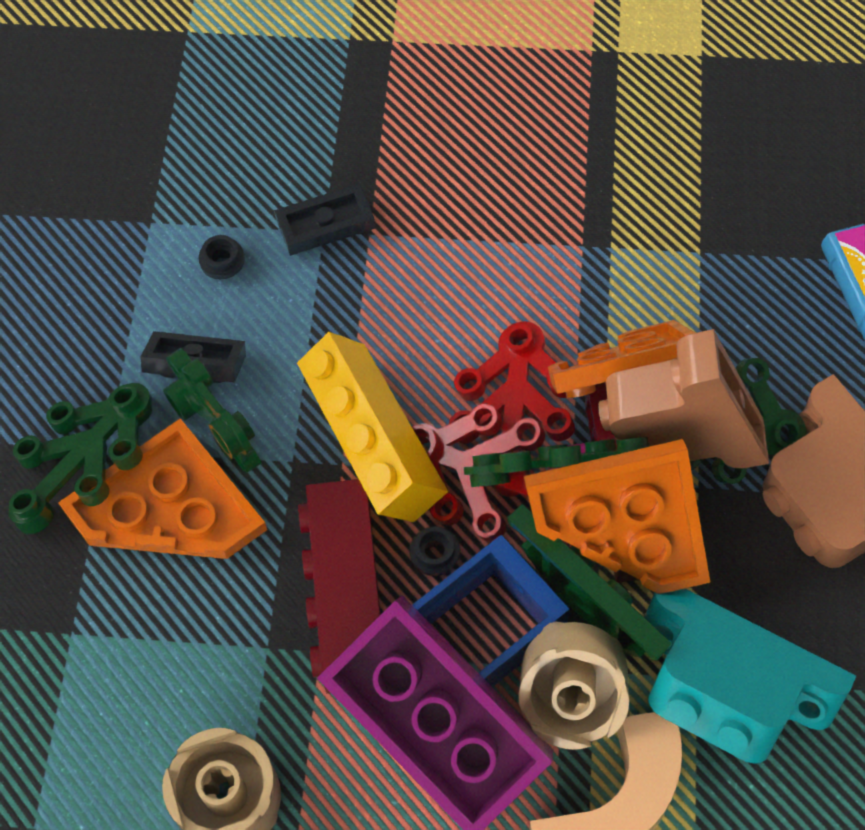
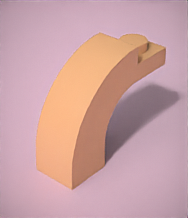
M655 712L626 716L624 723L617 731L625 768L624 784L617 795L605 805L592 811L530 821L529 830H654L660 823L672 800L681 772L682 743L679 726L662 718Z

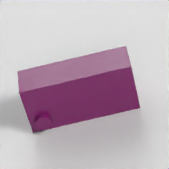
M403 595L397 598L317 677L331 694L463 830H484L553 762V749L533 732L532 727Z

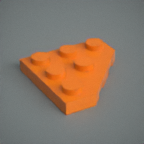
M676 320L627 331L618 335V346L610 349L609 343H600L578 353L577 364L572 367L568 366V361H559L548 366L552 387L557 394L566 392L567 398L591 394L596 391V384L606 382L607 377L615 372L676 359L677 342L682 337L695 332Z
M181 418L139 446L143 452V457L136 467L130 470H120L113 464L105 470V482L108 484L110 492L104 502L96 506H87L75 491L58 502L89 546L228 559L268 530L265 521Z
M683 439L524 476L537 533L553 541L559 538L580 549L582 556L614 572L620 569L639 579L642 586L657 594L710 583L689 453Z

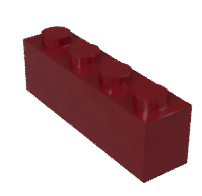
M359 479L306 485L307 503L298 504L301 533H310L311 549L302 550V561L305 580H314L315 597L306 598L309 628H318L319 646L310 647L313 678H317L381 615L369 497ZM325 687L326 694L331 693V692Z

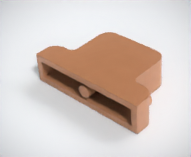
M714 329L682 337L676 344V359L615 372L607 377V399L599 401V416L604 430L611 431L616 440L648 436L650 447L683 439L688 449L690 461L717 457L733 468H749L769 464L763 417Z
M832 374L813 387L804 411L799 415L806 425L808 434L779 451L773 457L763 482V498L770 511L778 517L782 516L793 529L795 541L806 555L814 556L819 563L826 567L839 568L865 552V411L836 376Z

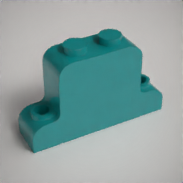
M687 589L663 594L654 593L644 616L648 622L672 643V646L665 652L667 656L648 696V702L652 710L662 718L745 762L761 763L765 761L788 720L796 721L815 730H824L830 727L856 678V675Z

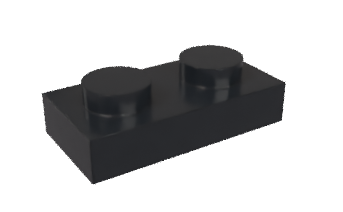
M360 183L274 210L276 221L290 256L375 229V219Z
M153 331L140 359L142 373L160 374L163 377L174 378L177 376L170 368L166 357L182 348L192 361L197 358L204 365L213 383H235L246 357L245 341Z

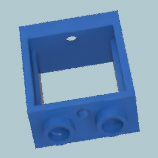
M502 535L412 604L432 624L493 574L538 624L479 672L492 687L522 664L527 647L546 625L552 622L568 623L570 610Z

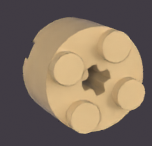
M552 622L546 625L541 633L532 640L525 651L522 661L519 706L522 714L524 713L532 725L533 732L540 739L559 748L577 750L591 747V742L599 740L606 735L608 739L620 729L628 713L629 688L627 661L623 653L622 644L616 638L590 624Z
M213 728L191 736L177 749V754L169 768L166 769L163 777L162 790L166 808L182 830H271L276 824L281 802V789L277 774L262 746L253 739L237 733L235 730ZM223 782H228L230 785L228 795L218 799L216 796L219 794V785Z

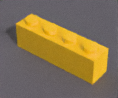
M328 332L297 362V365L377 514L415 522L448 493V490L365 344Z

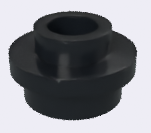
M216 235L207 239L198 257L202 271L210 278L219 280L228 279L236 275L242 269L245 262L241 245L226 235ZM222 257L228 258V259L225 260V261L216 262L219 258H222Z
M433 526L421 530L414 536L410 544V558L413 565L421 573L429 576H441L450 572L456 566L460 557V546L457 538L452 532L442 527ZM432 547H438L444 551V554L439 559H431L426 555V552Z

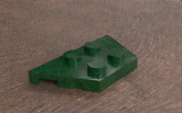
M523 504L507 517L510 526L527 539L521 546L535 566L536 573L585 624L598 627L616 638L622 644L624 655L628 653L631 656L640 658L646 652L652 660L657 661L672 646V643L631 606L633 599L629 593L612 579L608 582L604 581L592 569L594 568L593 561L582 556L580 549L573 545L568 547L559 538L553 541L537 533L532 512Z

